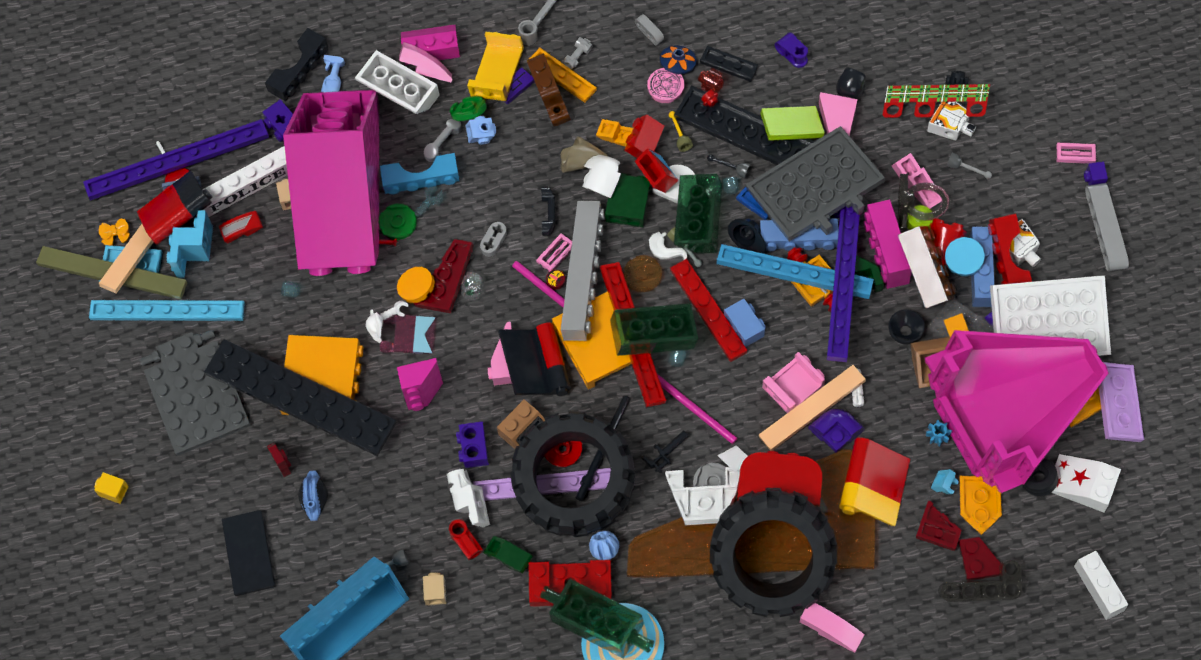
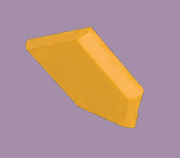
M959 476L960 515L982 535L1002 516L1001 493L996 486L991 487L983 482L981 476Z

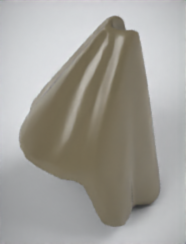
M576 137L573 146L561 151V171L565 173L586 168L584 167L586 162L593 156H607V154L585 139Z

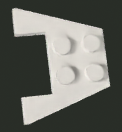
M725 467L726 485L684 488L683 470L665 471L666 479L685 525L718 523L719 517L729 505H733L738 492L740 469L734 472L730 467Z

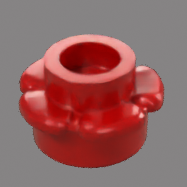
M713 90L705 93L701 98L704 102L703 105L714 106L718 102L719 94Z

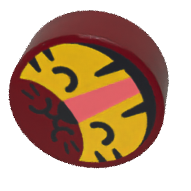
M555 269L548 272L546 283L550 288L558 290L565 285V275L562 271Z

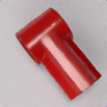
M460 519L450 523L449 532L451 539L456 542L466 558L471 560L477 557L483 549L467 528L466 523ZM458 527L464 529L463 533L459 535L454 534L453 531Z

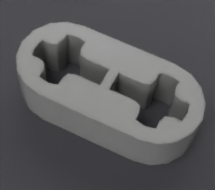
M644 14L635 19L638 29L654 45H658L664 40L662 32Z
M495 222L489 227L480 244L483 255L490 257L499 250L507 235L506 226L503 223ZM500 228L502 233H497L496 237H494V230H498ZM492 242L493 249L489 248L488 250H486V246H489Z

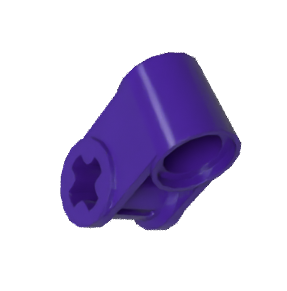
M787 33L774 44L777 52L784 56L793 66L802 68L807 64L808 48L793 33Z

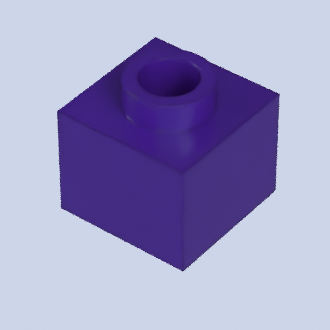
M1104 162L1089 163L1086 171H1084L1085 182H1088L1089 185L1107 182L1108 177Z

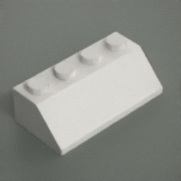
M377 50L355 77V80L415 114L429 110L440 96L436 83Z

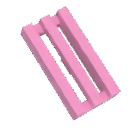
M1056 144V162L1088 164L1096 162L1095 144ZM1061 149H1075L1073 151H1061ZM1076 150H1091V152H1080Z
M561 233L539 256L536 262L539 265L541 264L548 272L555 270L571 252L572 241ZM562 240H564L562 245L558 249H556V251L551 255V257L546 262L543 261L553 251V249ZM569 244V246L561 253V255H560V256L551 264V266H550V263H551V262L560 254V252Z

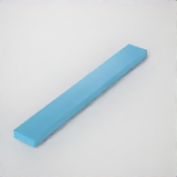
M91 300L89 319L243 321L245 302Z

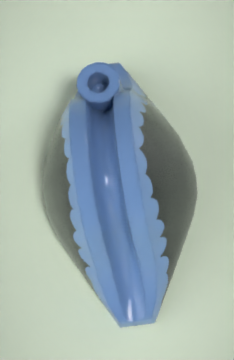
M316 470L308 472L298 491L299 502L310 521L318 520L328 499L327 488Z

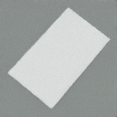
M734 446L719 454L718 457L736 472L740 469L747 455L738 446Z

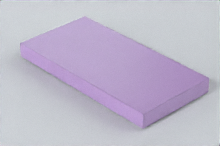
M1104 362L1109 374L1098 388L1105 439L1142 442L1144 435L1134 365Z

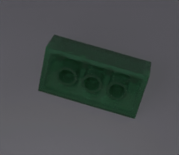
M718 174L680 175L674 235L675 246L695 253H717L722 182Z

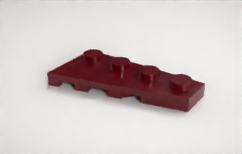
M453 240L442 258V263L432 274L435 281L432 292H429L426 295L427 298L423 301L414 303L415 307L445 313L452 312L474 247L472 242Z

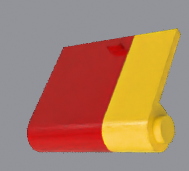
M856 438L839 508L848 515L863 512L886 524L895 526L910 459L872 440Z

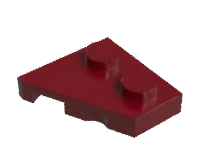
M274 442L267 445L284 477L290 475L289 467L291 464L284 450H278Z
M928 501L916 538L955 551L962 530L951 523L944 513H940L931 501Z
M980 537L959 540L958 543L967 581L1007 574L1006 569Z

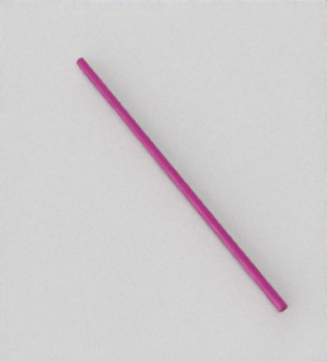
M518 261L513 263L512 267L564 308L565 299L521 263ZM658 375L664 390L731 444L735 443L737 437Z

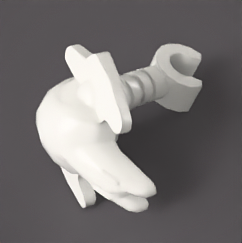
M398 301L393 308L384 311L380 315L377 312L373 313V309L370 310V316L366 320V328L375 341L383 343L380 338L383 320L396 314L404 316L405 314L400 312L399 308L401 306L408 307L406 302Z

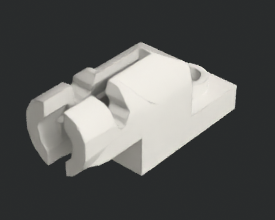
M458 469L449 472L447 479L448 484H453L450 492L452 493L455 510L461 513L469 512V519L472 525L480 527L490 525L482 487L471 483L467 470Z

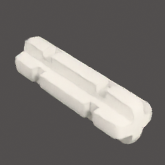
M860 385L852 391L854 407L864 405L863 386Z

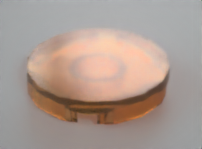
M639 255L627 262L624 267V277L627 285L632 290L648 292L659 285L662 279V269L654 258L647 255Z

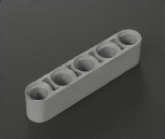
M1101 183L1086 186L1085 194L1106 270L1110 272L1128 269V256L1107 184Z

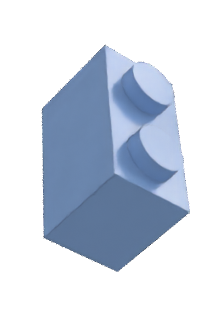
M742 299L724 309V316L745 347L764 337L766 326L761 318L758 319L756 317L755 309L751 303L748 304L745 299Z

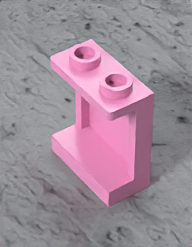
M797 352L795 358L772 378L768 376L763 380L762 388L788 413L821 389L825 383V376L819 369H815L811 365V361L807 356H802Z

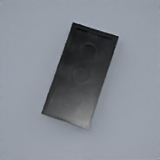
M257 510L222 518L234 595L239 596L274 588L275 582L262 511Z

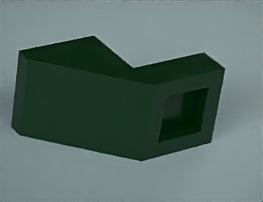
M856 255L855 275L874 279L872 285L874 292L882 291L884 282L878 266Z
M496 536L492 537L483 552L488 557L501 561L509 569L522 574L533 557L507 540Z

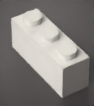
M1097 551L1078 559L1074 567L1105 619L1108 620L1124 612L1128 603Z

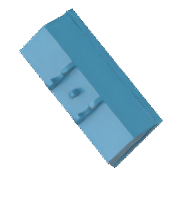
M376 557L371 558L344 582L338 580L336 582L338 587L316 606L312 604L307 606L310 611L280 635L281 639L298 660H339L409 600V597L388 564H384Z

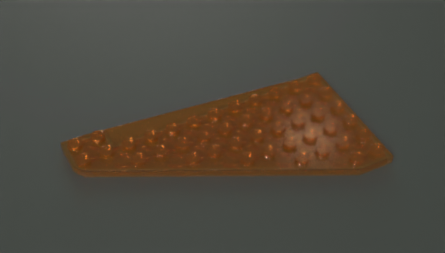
M844 449L816 461L822 471L820 508L828 517V522L831 528L834 529L837 541V564L835 569H874L875 518L863 512L848 515L839 508L852 450ZM736 494L733 504L737 502L738 494ZM681 517L636 536L628 548L627 577L656 578L713 575L714 571L710 563V544L713 530L717 523L685 525ZM766 520L750 526L742 533L735 545L736 557L746 573L804 571L813 554L806 536L795 526L779 520Z

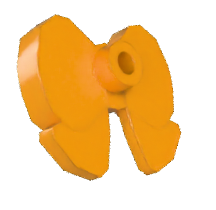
M121 218L115 225L111 226L102 223L99 226L101 242L104 245L112 246L114 236L118 235L121 243L128 241L130 234L129 225L126 220Z

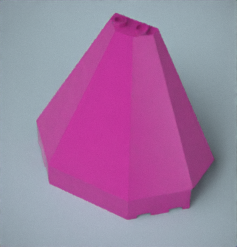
M954 330L945 350L925 357V362L931 370V373L928 374L930 387L936 394V398L933 399L935 409L943 423L947 422V430H952L951 437L972 474L976 477L981 476L983 482L991 487L996 486L1000 493L1026 483L1109 374L1106 364L1101 361L1097 354V349L1090 343L1089 339Z

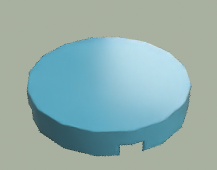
M957 238L946 249V265L954 274L965 277L973 275L981 269L984 263L985 254L983 247L972 238Z

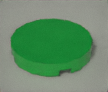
M480 96L466 97L462 99L463 102L459 104L456 102L451 106L450 114L453 120L456 121L470 120L483 114L487 109L485 99H482Z
M393 204L381 212L378 223L384 236L392 240H401L414 232L417 220L414 211L405 204Z

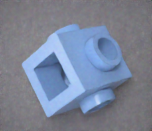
M478 116L474 120H469L465 125L469 143L487 144L496 134V126L492 123V119L485 118V116Z

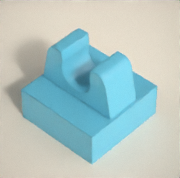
M951 469L938 471L931 489L936 492L953 494L954 490L950 488L951 484L957 485L959 483L955 478L956 473Z

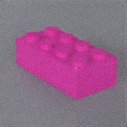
M890 199L868 204L867 212L864 213L865 221H863L865 231L870 233V248L875 249V264L880 266V273L886 288L909 284L911 269L898 234H901Z

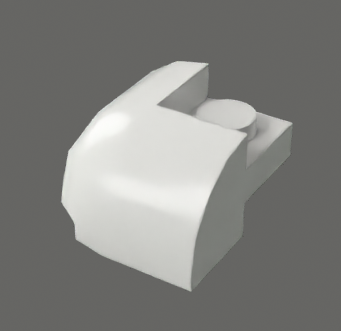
M593 156L584 165V167L590 170L584 177L582 187L611 198L620 177V173H618L620 162L608 156Z

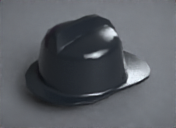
M735 219L730 222L728 234L738 248L762 254L765 253V241L760 235V227L755 221L751 219Z

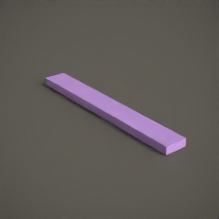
M597 469L592 487L588 488V490L605 489L609 482L611 469ZM588 470L537 475V488L542 495L578 492L581 486V479L587 474ZM511 478L473 482V485L482 487L485 501L516 498L512 489Z

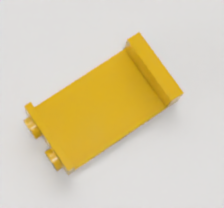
M485 32L487 46L475 80L469 79L467 85L470 96L506 101L524 48L521 36L514 34Z

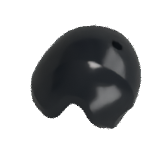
M845 68L837 81L836 92L842 97L858 99L865 89V74L853 68Z

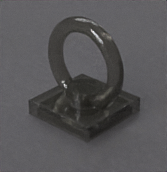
M900 174L898 190L899 228H906L908 213L920 220H933L940 218L947 212L950 199L942 187L924 182L915 184L908 189V174ZM921 190L933 191L941 197L942 205L934 212H920L914 208V194Z

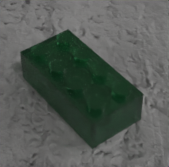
M691 304L616 309L610 319L617 356L694 349L698 341Z

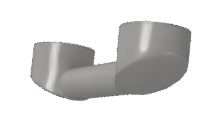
M447 120V127L433 143H429L424 149V157L427 161H435L436 156H439L438 148L450 134L461 132L462 125L460 121Z

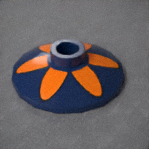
M669 46L660 55L661 66L671 73H688L696 65L697 59L695 54L684 46Z

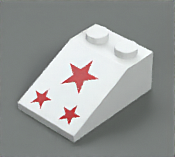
M1059 454L1055 464L1058 484L1051 493L1105 512L1121 469L1099 461Z

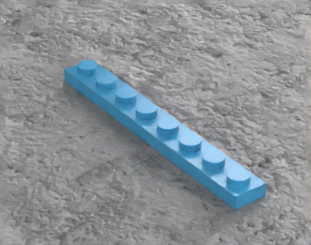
M721 244L717 258V264L833 291L835 270ZM854 275L853 296L869 299L874 279Z

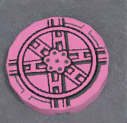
M664 68L658 69L648 79V92L657 102H674L684 92L683 77L681 74L671 73Z

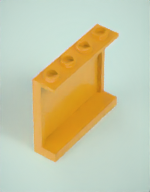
M608 292L595 297V300L591 302V305H593V317L589 318L591 333L587 334V341H563L561 333L563 313L552 318L555 331L588 390L595 387L596 381L632 364ZM646 341L651 354V345L648 341Z
M288 335L284 368L354 400L355 393L358 394L359 382L356 381L357 375L361 374L359 357H363V346L360 345L358 338ZM280 410L282 415H289Z

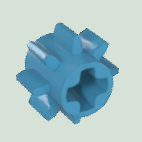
M937 420L934 425L930 423L928 428L931 431H926V436L931 438L930 444L933 442L938 443L940 447L943 441L948 443V436L951 435L952 430H947V422L943 424Z

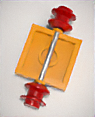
M795 247L788 252L787 259L806 263L808 255H802L803 249ZM820 255L806 263L831 269ZM791 281L811 307L824 299L823 305H829L828 311L831 312L833 291Z

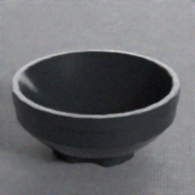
M904 309L892 315L888 329L891 337L898 343L911 344L921 338L924 333L925 324L917 312ZM903 326L909 327L911 334L907 336L902 335L900 328Z

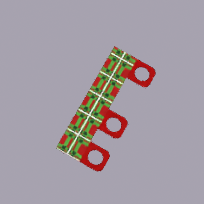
M990 84L888 86L883 116L885 118L900 117L904 102H916L914 112L916 117H931L934 114L936 102L968 101L966 115L968 117H982L986 113ZM975 104H980L983 107L982 111L978 114H973L970 111V108ZM891 105L899 107V111L894 115L887 113V109ZM922 105H929L931 110L927 114H920L919 108Z

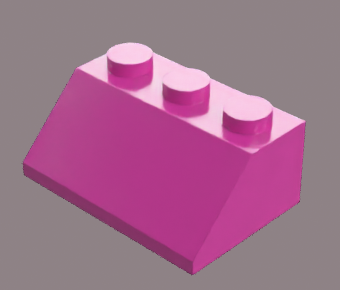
M456 25L401 32V44L405 42L428 52L437 60L460 57Z
M436 358L397 367L401 389L408 410L419 411L428 406L443 384Z

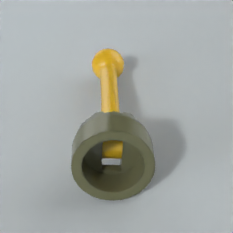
M671 111L669 112V117L672 118L679 134L677 147L681 152L688 151L693 147V143L688 136L682 134L679 124L674 117L675 112Z

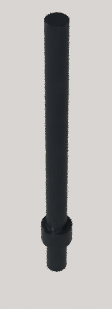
M628 396L622 397L612 418L611 426L615 430L630 401ZM599 449L587 474L581 479V486L575 497L579 501H583L588 488H591L594 482V475L604 456Z

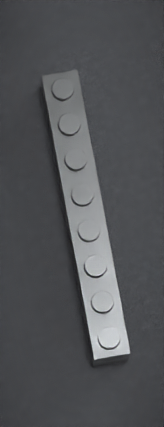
M577 201L561 323L563 341H587V334L591 333L589 318L593 317V305H591V302L595 300V288L593 286L597 284V272H595V269L599 268V256H597V253L601 252V240H599V237L603 236V224H601V221L605 220V209H602L600 201Z

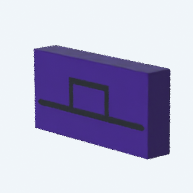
M520 68L514 75L507 100L504 101L507 105L535 82L534 78L523 68Z

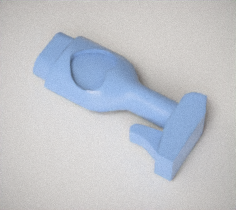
M324 55L326 71L329 70L330 66L333 67L331 74L324 79L321 92H337L341 87V80L338 77L339 69L345 65V61L338 56Z

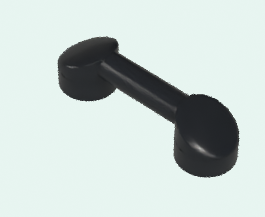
M548 186L541 187L542 202H548V221H542V236H549L553 232L556 223L555 197Z

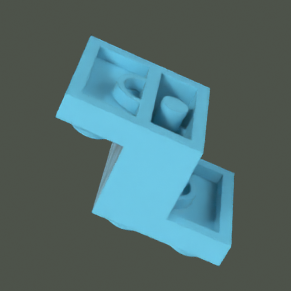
M198 210V215L194 218V228L173 227V232L169 236L171 249L167 253V263L170 264L171 270L174 271L177 278H185L187 261H209L213 225L205 210Z

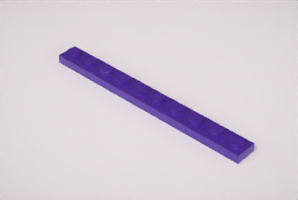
M261 119L83 181L89 200H93L267 139L269 136Z
M845 206L840 210L827 352L828 361L847 362L860 217L853 210L852 206L849 208Z

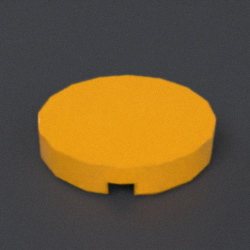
M424 267L408 269L398 280V294L408 303L423 301L427 298L426 295L429 292L431 293L434 288V277Z

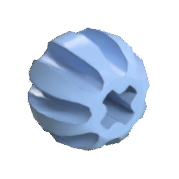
M600 531L591 537L589 550L593 557L598 560H610L617 555L619 541L615 534L610 531Z

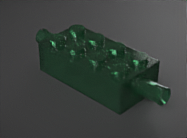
M569 579L561 594L550 589L548 586L543 588L545 592H541L540 598L554 604L549 612L553 623L623 659L632 645L647 653L651 651L649 647L653 648L654 641L639 634L644 625L641 614L572 579Z

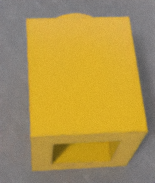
M103 472L101 477L96 480L94 490L98 496L121 504L129 486L125 480Z

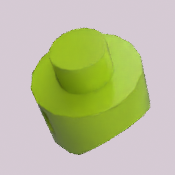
M914 206L907 215L906 225L908 229L911 230L918 226H928L929 228V224L933 222V213L926 206Z

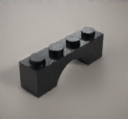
M309 28L306 29L297 41L302 52L298 63L289 69H275L265 82L267 91L285 102L294 95L297 86L305 81L307 73L316 67L318 59L321 55L324 56L328 50L326 38Z

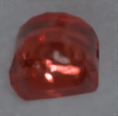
M711 68L708 72L703 70L698 77V81L702 83L701 90L705 92L713 90L715 93H719L724 85L722 73L714 68Z

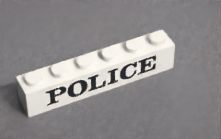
M285 146L204 188L213 197L210 199L212 204L204 209L208 217L287 176Z

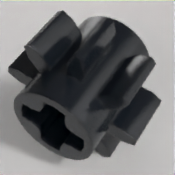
M951 71V75L946 76L945 84L968 85L969 77H965V72Z

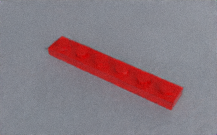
M685 259L670 267L671 273L729 361L732 362L747 353L746 347L689 261Z

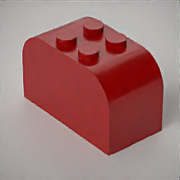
M776 451L753 453L747 456L741 464L737 501L740 496L751 491L758 493L765 491V488H781L783 492H798L808 497V501L814 506L818 505L820 507L822 488L821 468L813 459L799 456L796 453H788L787 455L779 454Z

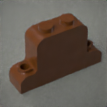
M544 53L528 59L527 64L553 126L555 127L570 121L571 118ZM555 109H560L559 113H554Z

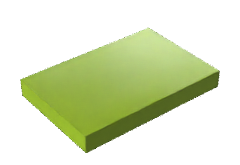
M816 106L761 109V117L768 140L822 138L824 136V130Z

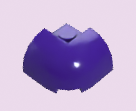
M831 409L823 413L808 427L821 442L824 441L835 453L865 431V428L850 413L843 409Z

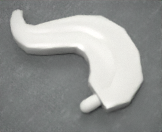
M657 232L650 237L649 247L655 257L659 259H672L681 256L684 260L687 259V252L683 248L665 247V239L663 237L667 235L666 232L662 234Z

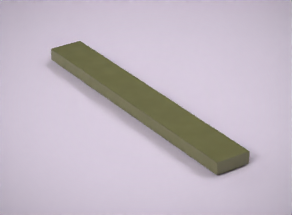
M45 246L42 247L36 261L38 266L101 280L113 264V262ZM135 268L122 286L181 300L187 286V281Z

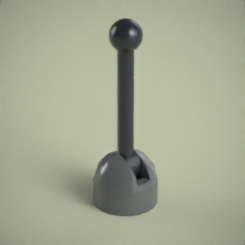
M712 154L707 156L709 162L715 161L736 169L737 175L747 179L751 172V164L740 163L737 166L717 159Z

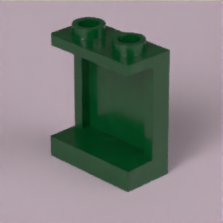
M620 173L611 198L608 197L605 212L606 222L637 227L644 226V215L651 184L645 176L635 177Z

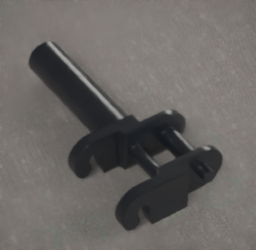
M683 430L663 449L655 444L653 447L658 450L659 456L654 461H649L643 455L641 457L642 460H645L651 469L655 468V472L662 473L661 469L666 464L671 465L670 458L667 459L666 456L689 435ZM662 458L664 461L657 466L655 463Z

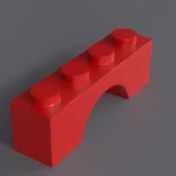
M1010 214L990 219L988 231L990 235H993L994 243H992L994 254H997L999 261L997 262V269L1003 278L1001 285L1032 282L1030 271L1017 267L1010 257L1011 242L1021 233L1017 215Z

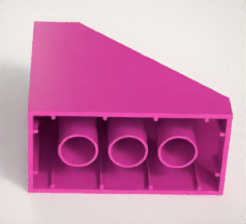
M374 90L303 93L283 134L298 269H309V274L313 276L330 274L332 268L347 267L348 272L352 274L366 273L371 270L370 266L376 265L379 255L378 92Z

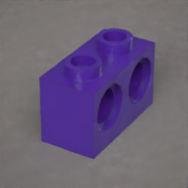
M483 421L459 425L460 432H456L457 443L461 444L462 450L458 451L459 461L464 463L465 468L489 465ZM470 433L475 434V437L472 439L466 438ZM471 452L478 453V455L473 458L468 456Z

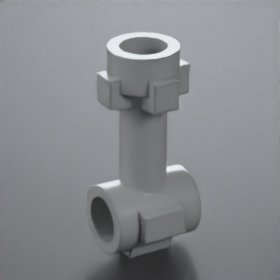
M579 37L574 45L577 49L571 56L567 55L565 57L564 65L570 69L576 67L579 63L577 59L583 52L588 54L592 49L591 41Z

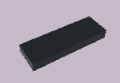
M710 46L706 47L700 59V64L749 82L752 81L758 69V64Z

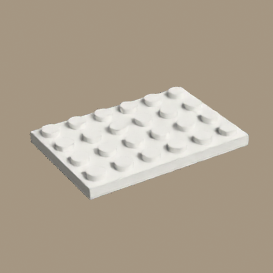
M1105 276L990 286L994 333L1089 339L1090 343L1097 349L1098 356L1111 355Z

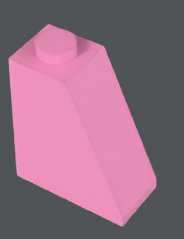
M820 92L819 108L826 135L841 126L850 136L857 99Z

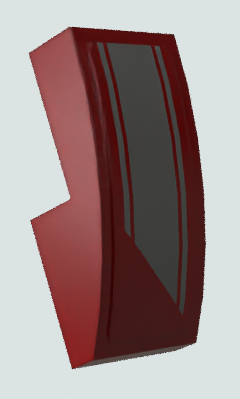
M257 211L242 214L219 225L222 237L226 243H231L242 235L250 236L263 228Z

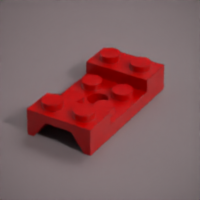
M590 560V563L571 564L529 562L530 606L612 604L611 560ZM567 580H574L576 586L573 589H567L565 587Z

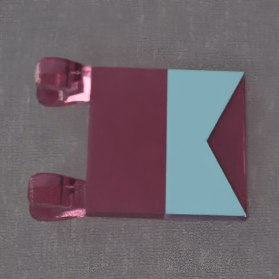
M392 315L386 318V320H383L384 324L396 323L394 343L381 341L380 352L432 354L436 317Z

